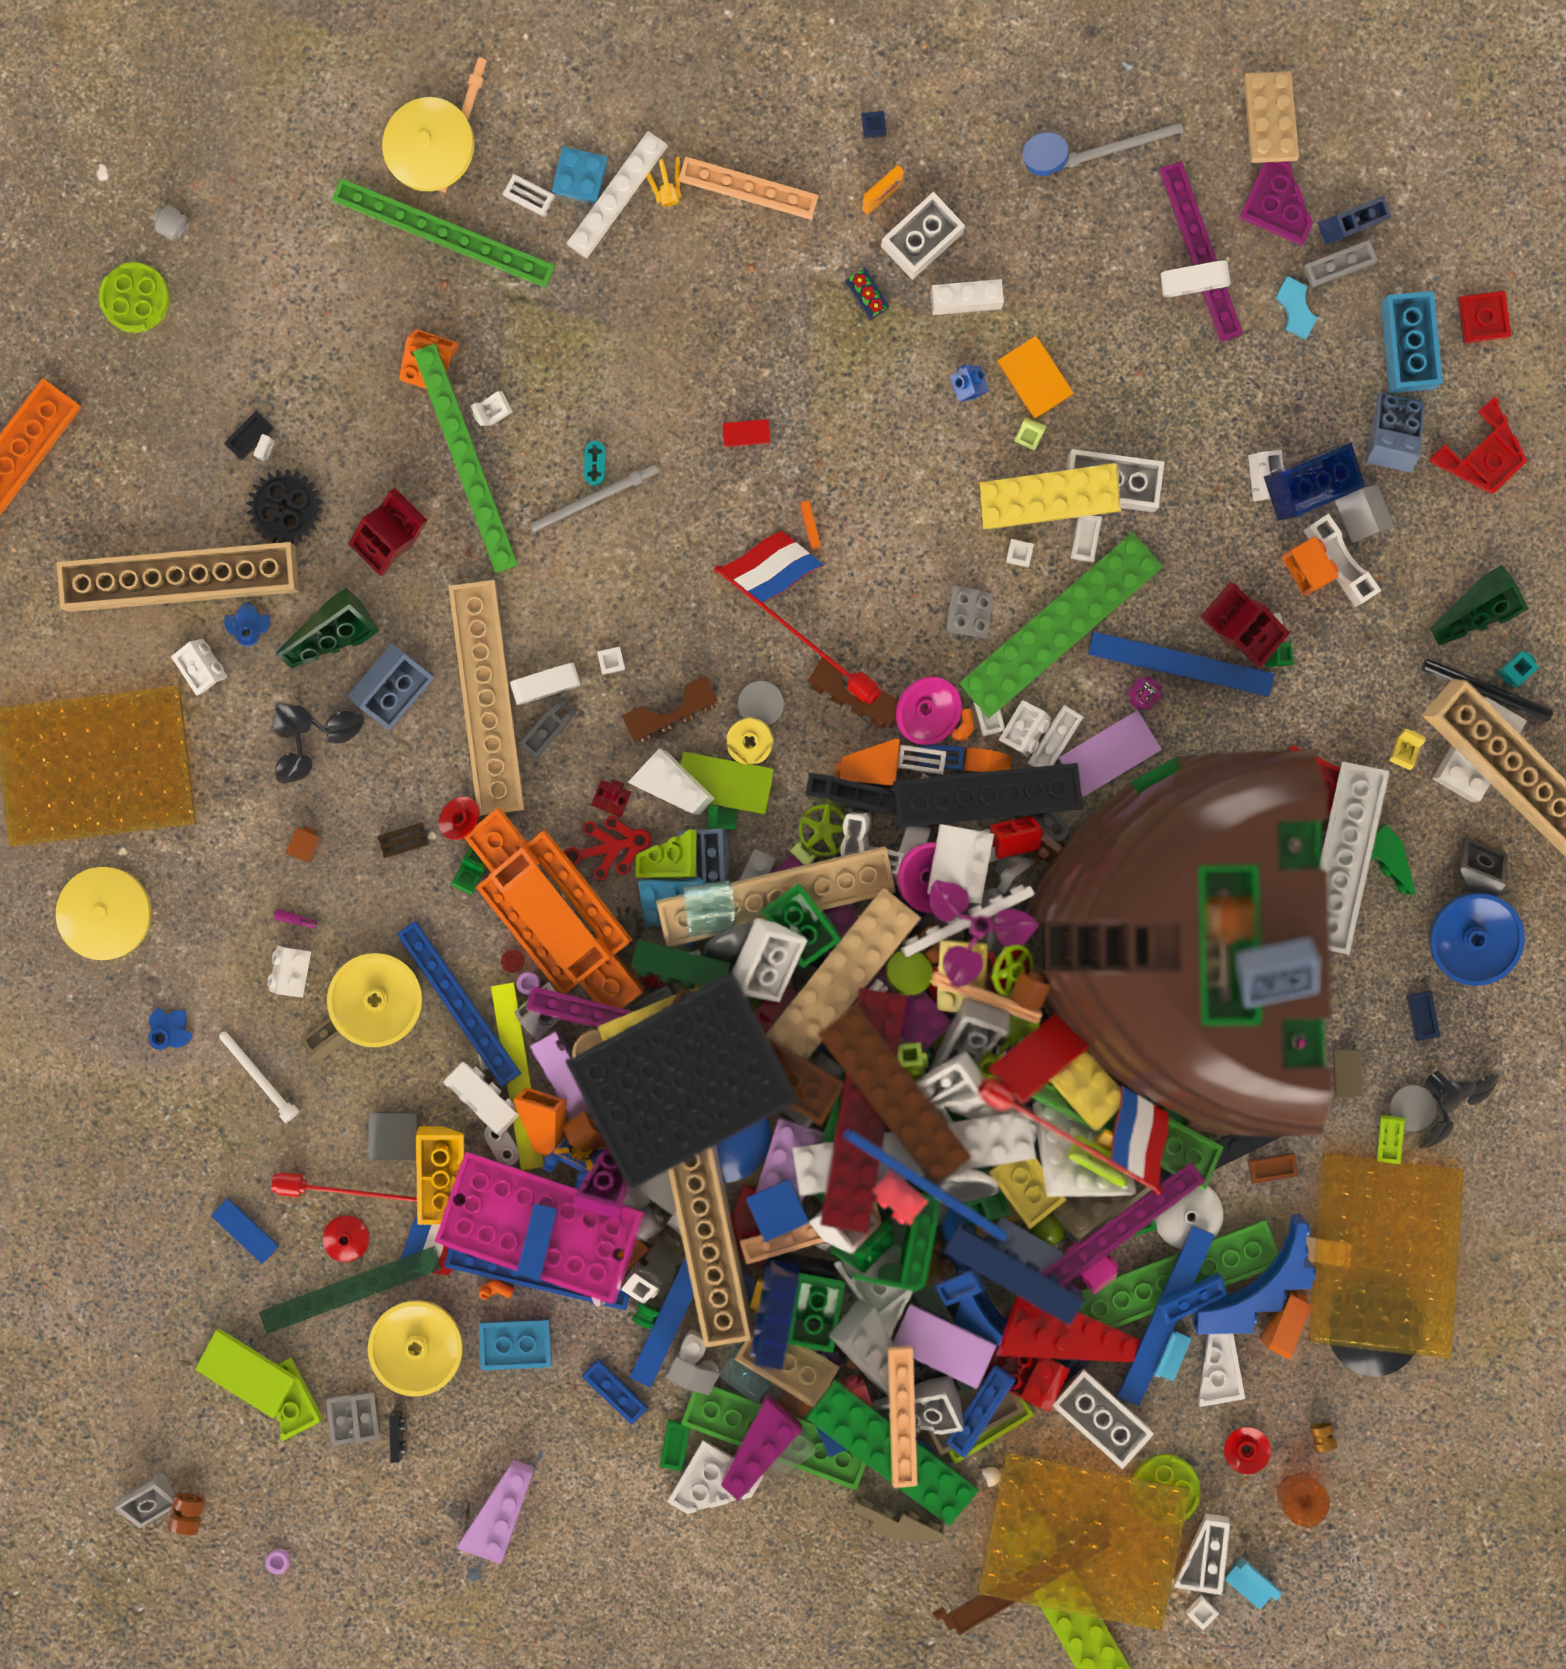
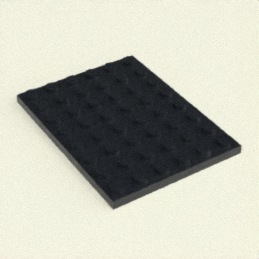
M734 972L723 976L566 1061L630 1190L800 1101Z

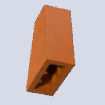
M893 739L843 756L841 762H836L835 776L861 784L893 787L892 782L896 781L900 739Z
M526 1087L514 1098V1103L534 1152L547 1156L566 1135L562 1126L567 1123V1100Z
M1295 1290L1293 1294L1286 1291L1287 1299L1286 1302H1283V1311H1274L1259 1339L1269 1349L1289 1360L1292 1357L1311 1305L1305 1301L1307 1297Z

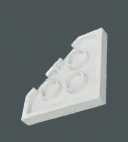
M703 1439L667 1502L686 1514L697 1512V1510L708 1507L713 1508L735 1501L736 1499L721 1486L722 1476L733 1456ZM764 1474L741 1498L742 1500L753 1496Z

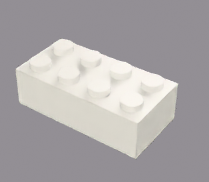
M1075 449L1070 451L1066 470L1114 463L1118 465L1121 508L1155 512L1159 508L1164 470L1163 461Z
M1485 697L1484 699L1520 734L1527 720ZM1452 745L1432 778L1470 802L1481 801L1491 784Z
M1081 1365L1063 1383L1053 1404L1054 1408L1122 1469L1154 1435L1150 1427Z

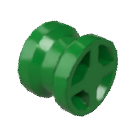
M639 1301L637 1305L638 1311L636 1314H633L631 1320L642 1327L652 1329L654 1326L653 1320L659 1315L660 1311L650 1304H643Z

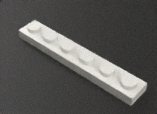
M647 131L567 242L570 248L586 259L589 257L668 147L664 141Z
M1021 884L1011 889V894L1004 898L1002 895H998L988 900L990 905L984 908L978 905L969 909V915L967 916L977 917L985 915L990 917L1035 894L1031 886L1024 888ZM956 916L952 921L947 922V926L939 929L937 925L926 930L927 935L920 939L914 936L904 941L905 946L901 947V951L904 957H908L969 927L971 922Z

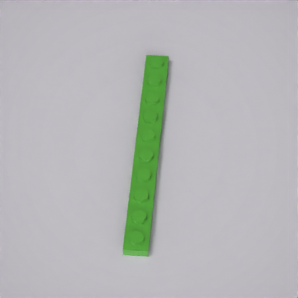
M340 178L332 197V201L546 289L555 269L553 264Z
M434 343L413 351L496 573L515 567L518 565L517 559L437 345Z

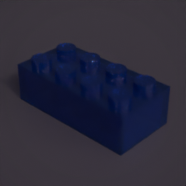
M1352 442L1333 446L1263 476L1278 521L1296 518L1366 487Z
M771 1260L770 1267H765L763 1288L766 1290L761 1289L759 1311H762V1313L757 1312L755 1334L758 1335H753L751 1357H755L754 1366L783 1371L799 1283V1264Z

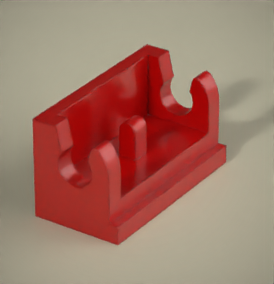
M1032 815L990 825V833L994 834L992 847L996 846L995 856L997 859L1038 850L1041 847L1042 828Z

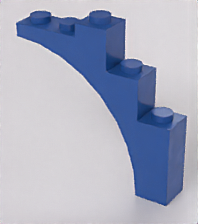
M951 1208L948 1210L941 1228L946 1243L949 1241L958 1223L963 1226L965 1223L968 1224L965 1217ZM951 1256L957 1274L972 1269ZM984 1290L981 1293L960 1300L959 1302L961 1303L953 1324L974 1334L980 1333L985 1339L999 1346L1007 1321L994 1307L986 1291Z
M1291 1214L1289 1231L1283 1247L1273 1263L1260 1277L1245 1288L1193 1312L1192 1325L1197 1334L1253 1333L1254 1324H1257V1312L1283 1311V1302H1286L1287 1299L1286 1290L1312 1289V1281L1316 1279V1270L1308 1260L1306 1237L1310 1235V1226L1301 1214Z

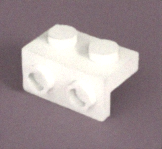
M277 946L276 951L272 955V964H274L272 974L268 977L269 991L275 994L303 998L311 951Z

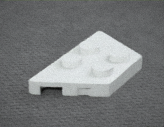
M885 1253L865 1273H862L843 1260L833 1263L860 1300L875 1306L889 1337H891L892 1331L913 1292L853 1280V1274L877 1278L880 1267L886 1263H891Z

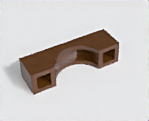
M821 657L808 680V683L811 684L810 689L820 695L823 692L831 696L830 700L839 706L843 704L851 707L850 712L860 718L863 715L872 719L870 723L879 729H883V727L889 728L896 716V707L899 700L882 691L872 705L867 702L863 703L845 689L841 677L842 673Z
M705 675L685 685L683 702L675 711L659 715L641 706L622 715V718L633 741H639L642 744L653 739L652 734L658 731L663 734L674 728L673 724L679 721L682 724L695 718V713L702 711L705 714L715 709V704L718 703V700Z

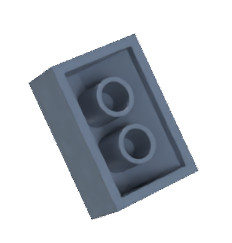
M392 643L347 696L360 709L390 731L434 677Z
M1310 938L1237 953V972L1246 1008L1319 993V957Z

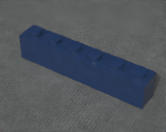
M958 1223L944 1247L945 1253L1069 1326L1072 1324L1084 1303V1297L1081 1296L1082 1291L1072 1285H1069V1287L1064 1286L1060 1283L1061 1279L1050 1272L1047 1275L1039 1271L1040 1267L1030 1260L1025 1263L1018 1258L1019 1254L1009 1248L1003 1250L997 1246L998 1242L987 1235L985 1238L976 1234L978 1230L971 1225L965 1223L963 1226Z

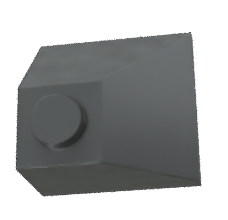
M1465 837L1462 845L1460 870L1470 893L1482 892L1497 897L1506 885L1508 854Z

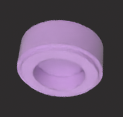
M524 972L517 979V988L525 995H529L532 986L540 988L541 985L539 976L534 972Z
M280 1548L272 1550L266 1558L267 1569L273 1574L285 1572L291 1562L289 1553Z

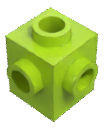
M921 1043L899 1045L897 1059L914 1080L924 1075L923 1067H928L927 1053L921 1052Z

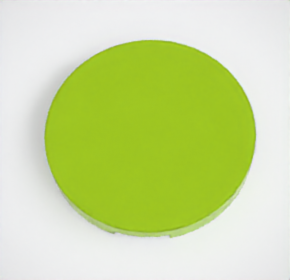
M139 262L120 264L108 276L104 277L99 289V305L105 317L115 327L130 333L145 332L157 326L165 317L170 304V293L164 278L154 268Z
M1158 1454L1147 1458L1136 1468L1130 1482V1496L1137 1512L1148 1522L1158 1526L1180 1524L1191 1517L1198 1507L1201 1497L1200 1482L1194 1469L1185 1460L1171 1454Z

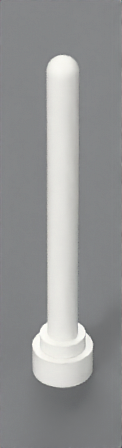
M225 1031L221 1032L219 1038L280 1109L278 1111L281 1114L279 1117L284 1123H288L300 1113L299 1109L294 1104L291 1105L290 1102L286 1103L232 1037Z

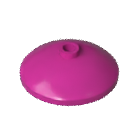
M925 677L913 682L902 693L896 707V722L899 730L908 740L916 744L931 745L942 741L952 733L959 722L962 710L960 695L951 683L939 677ZM924 703V708L920 709V706Z
M933 842L923 843L911 849L903 858L897 876L898 888L904 901L915 910L925 913H933L930 907V894H927L936 843ZM926 872V878L923 880L922 874Z

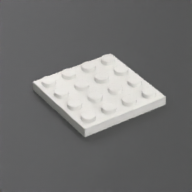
M1041 1102L1033 1104L1035 1115L1072 1137L1081 1135L1093 1142L1095 1136L1099 1135ZM1035 1120L1047 1196H1132L1136 1193L1134 1178L1114 1170L1128 1179L1126 1187H1120L1111 1183L1109 1179H1105L1068 1158L1067 1155L1072 1142Z

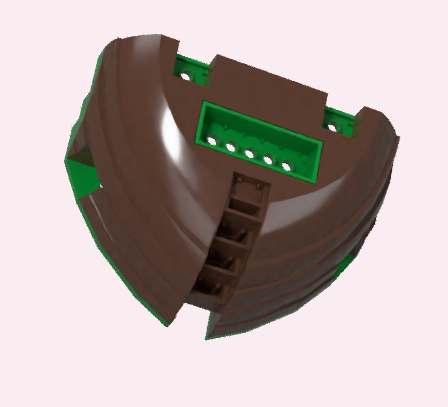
M1311 750L1248 751L1176 756L1128 783L1079 824L1063 844L1060 852L1039 874L1032 887L1035 895L1027 898L1020 910L1030 915L1037 922H1042L1043 968H1034L1032 970L1043 975V980L1051 986L1040 1009L1042 1016L1047 1020L1056 1013L1089 1045L1088 1053L1120 1089L1121 1086H1124L1155 1106H1163L1164 1111L1168 1113V1117L1193 1131L1254 1136H1319L1324 1132V1125L1328 1117L1333 1094L1332 1068L1325 1066L1324 1018H1331L1328 869L1321 870L1320 821L1327 820V803L1324 782L1316 761V754ZM1292 839H1297L1301 843V849L1297 853H1293L1289 849V842ZM1220 889H1225L1229 893V899L1224 903L1219 902L1216 897ZM1221 913L1229 916L1230 921L1226 927H1220L1217 923V917ZM1205 937H1231L1232 985L1226 986L1231 991V996L1228 1000L1223 1001L1218 995L1220 988L1224 986H1206ZM1310 938L1319 957V993L1246 1008L1237 972V953ZM1301 1034L1305 1038V1044L1301 1048H1296L1293 1045V1038Z

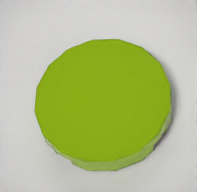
M897 951L889 959L885 967L888 984L894 991L902 995L921 994L927 989L932 979L930 962L919 952L904 957L902 951Z

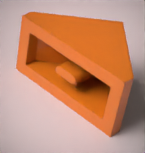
M967 747L963 771L979 773L1010 770L1012 755L993 750Z

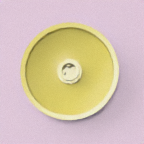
M434 97L419 98L403 105L389 120L383 135V156L389 170L404 185L419 191L440 190L456 182L470 165L474 153L473 130L465 115L452 103Z
M96 867L82 871L65 885L56 906V922L64 941L78 954L96 960L115 959L130 953L146 936L151 922V904L144 887L131 874L117 868Z
M365 954L348 961L337 971L328 989L327 1007L332 1023L346 1039L361 1046L383 1047L401 1040L413 1029L422 1009V991L416 975L399 959L386 954Z
M423 1300L402 1302L387 1310L374 1325L368 1342L369 1362L377 1378L387 1388L407 1396L428 1395L445 1386L458 1370L463 1355L462 1334L454 1318L442 1307Z

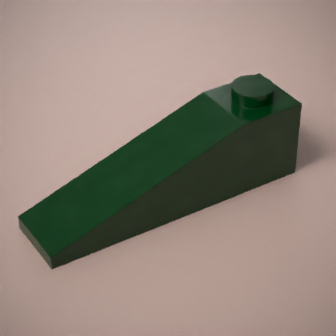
M1500 565L1482 576L1430 630L1437 643L1441 645L1464 637L1471 630L1478 628L1482 631L1487 629L1489 624L1498 621L1500 624L1508 622L1529 608L1515 580L1505 567Z
M345 588L330 598L276 652V655L290 668H295L317 660L320 655L329 652L333 654L340 652V648L353 645V647L360 645L378 633L379 629L362 602L350 590Z

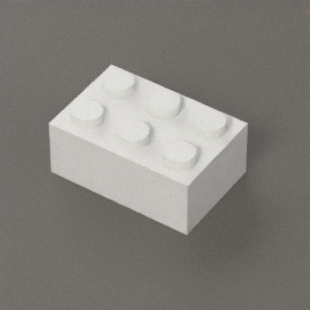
M932 192L882 239L881 247L913 280L963 234L965 225Z

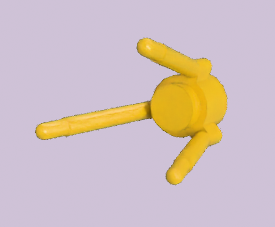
M675 158V187L672 183L669 184L664 160L660 159L659 163L664 185L660 186V191L650 172L646 177L655 193L657 203L661 202L662 207L678 204L680 202L679 198L682 197L679 182L680 158Z

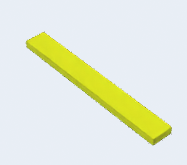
M515 982L491 986L500 1042L522 1073L507 1084L509 1099L513 1103L514 1098L526 1087L532 1089L523 1029L514 1014L519 1008ZM519 1116L513 1124L521 1170L541 1168L545 1165L544 1156L534 1152Z

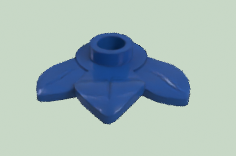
M250 602L242 604L237 611V615L228 614L224 618L227 632L236 636L237 641L242 646L255 645L260 634L268 630L271 622L269 614L258 615L255 606ZM246 632H251L248 637H244Z
M157 1008L150 1015L149 1025L151 1031L148 1039L153 1048L159 1050L165 1049L168 1046L180 1048L192 1039L193 1035L184 1030L186 1025L185 1011H173L166 1015L162 1009ZM160 1033L165 1036L163 1042H160L157 1038Z

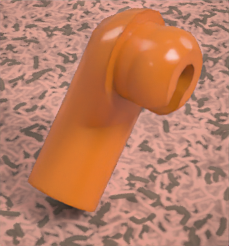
M972 709L961 710L962 724L958 729L952 731V738L955 741H964L973 732L974 720Z
M494 1279L480 1286L479 1296L487 1300L490 1296L499 1293L509 1299L515 1288Z

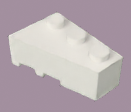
M660 748L628 781V783L696 815H700L715 799L667 751Z
M966 1051L914 1080L936 1110L944 1109L947 1106L957 1105L958 1107L971 1102H984L981 1100V1096L977 1094V1091L985 1078Z
M462 1062L443 1083L450 1087L496 1134L501 1136L519 1117L515 1104L509 1098L505 1101L499 1095L502 1091L493 1082L488 1084L483 1079L486 1075L477 1066L472 1069L469 1065Z
M1205 1513L1174 1579V1587L1222 1595L1230 1527L1229 1517Z

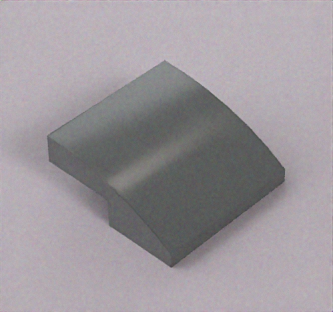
M370 1112L368 1160H416V1134L419 1127V1113Z

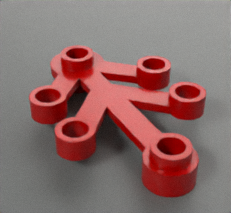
M610 816L605 821L606 827L610 830H617L626 836L627 839L618 841L597 828L595 823L589 821L583 825V832L586 835L596 837L605 844L582 850L569 847L564 851V854L568 859L571 852L577 854V859L571 861L575 866L581 862V859L607 853L601 865L594 870V877L602 881L607 878L608 870L620 850L626 848L630 849L624 860L617 864L616 870L620 875L628 874L636 854L647 850L651 846V834L642 828L633 831L620 823L617 817ZM610 819H615L617 821V825L615 827L611 828L608 825V821ZM588 824H592L594 826V831L592 833H588L586 831V826ZM638 836L645 838V842L641 845L636 842ZM621 864H626L628 867L624 873L619 870ZM599 869L605 871L603 878L597 877L596 873Z

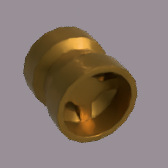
M1321 1422L1309 1427L1311 1435L1315 1437L1313 1442L1315 1452H1328L1338 1447L1337 1440L1332 1435L1334 1432L1333 1423Z

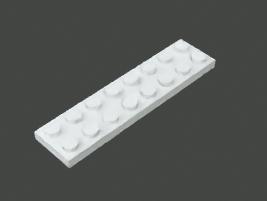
M1342 762L1321 856V870L1328 869L1330 951L1349 955L1390 771L1348 762Z

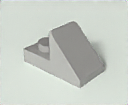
M1016 855L999 859L994 868L995 872L1001 875L999 878L1001 883L997 889L1006 894L1026 880L1036 861Z

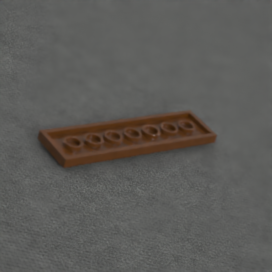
M681 987L672 1004L694 992ZM767 1036L800 1101L790 1105V1107L822 1125L845 1083Z
M856 1004L817 1033L932 1184H938L972 1158Z

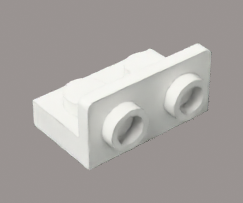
M203 639L188 642L172 656V659L196 695L203 694L216 682L227 678L223 666L217 661L211 652L210 646Z
M1022 700L1000 736L999 741L1028 758L1037 749L1041 735L1048 730L1051 717L1045 711Z

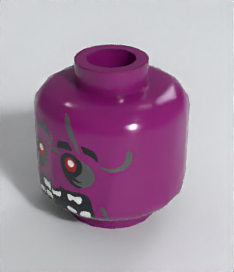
M1150 676L1147 678L1139 677L1128 689V695L1131 697L1128 702L1138 711L1141 708L1151 710L1162 698V692L1160 691L1162 687Z

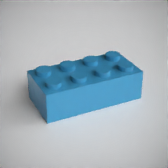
M1434 291L1387 295L1380 302L1389 394L1435 390L1443 384Z

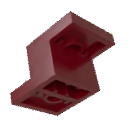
M393 488L387 493L379 507L361 519L348 545L378 575L382 576L387 573L394 559L414 545L428 520L396 488Z
M1233 582L1228 583L1200 616L1227 646L1242 652L1258 668L1263 666L1290 634L1264 604L1248 598Z

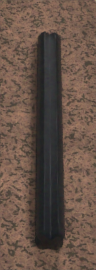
M1425 659L1422 664L1421 670L1448 682L1451 680L1467 681L1482 696L1543 721H1550L1552 718L1553 710L1433 660Z

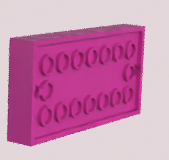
M465 1152L434 1242L517 1271L534 1204L558 1209L541 1280L613 1304L616 1303L646 1212L624 1205L620 1219L578 1209L574 1207V1194L578 1189L471 1152ZM466 1197V1202L463 1204L461 1199ZM620 1251L624 1252L623 1258L619 1257Z

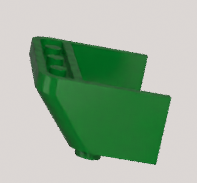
M920 1194L928 1202L914 1217L912 1225L907 1223L899 1264L886 1263L882 1265L877 1278L853 1274V1280L908 1291L922 1289L926 1283L940 1211L938 1200L933 1196Z

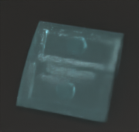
M730 881L683 887L688 936L719 933L735 927V912Z
M743 1341L733 1352L732 1357L721 1370L719 1377L757 1404L772 1382L735 1360L745 1343Z

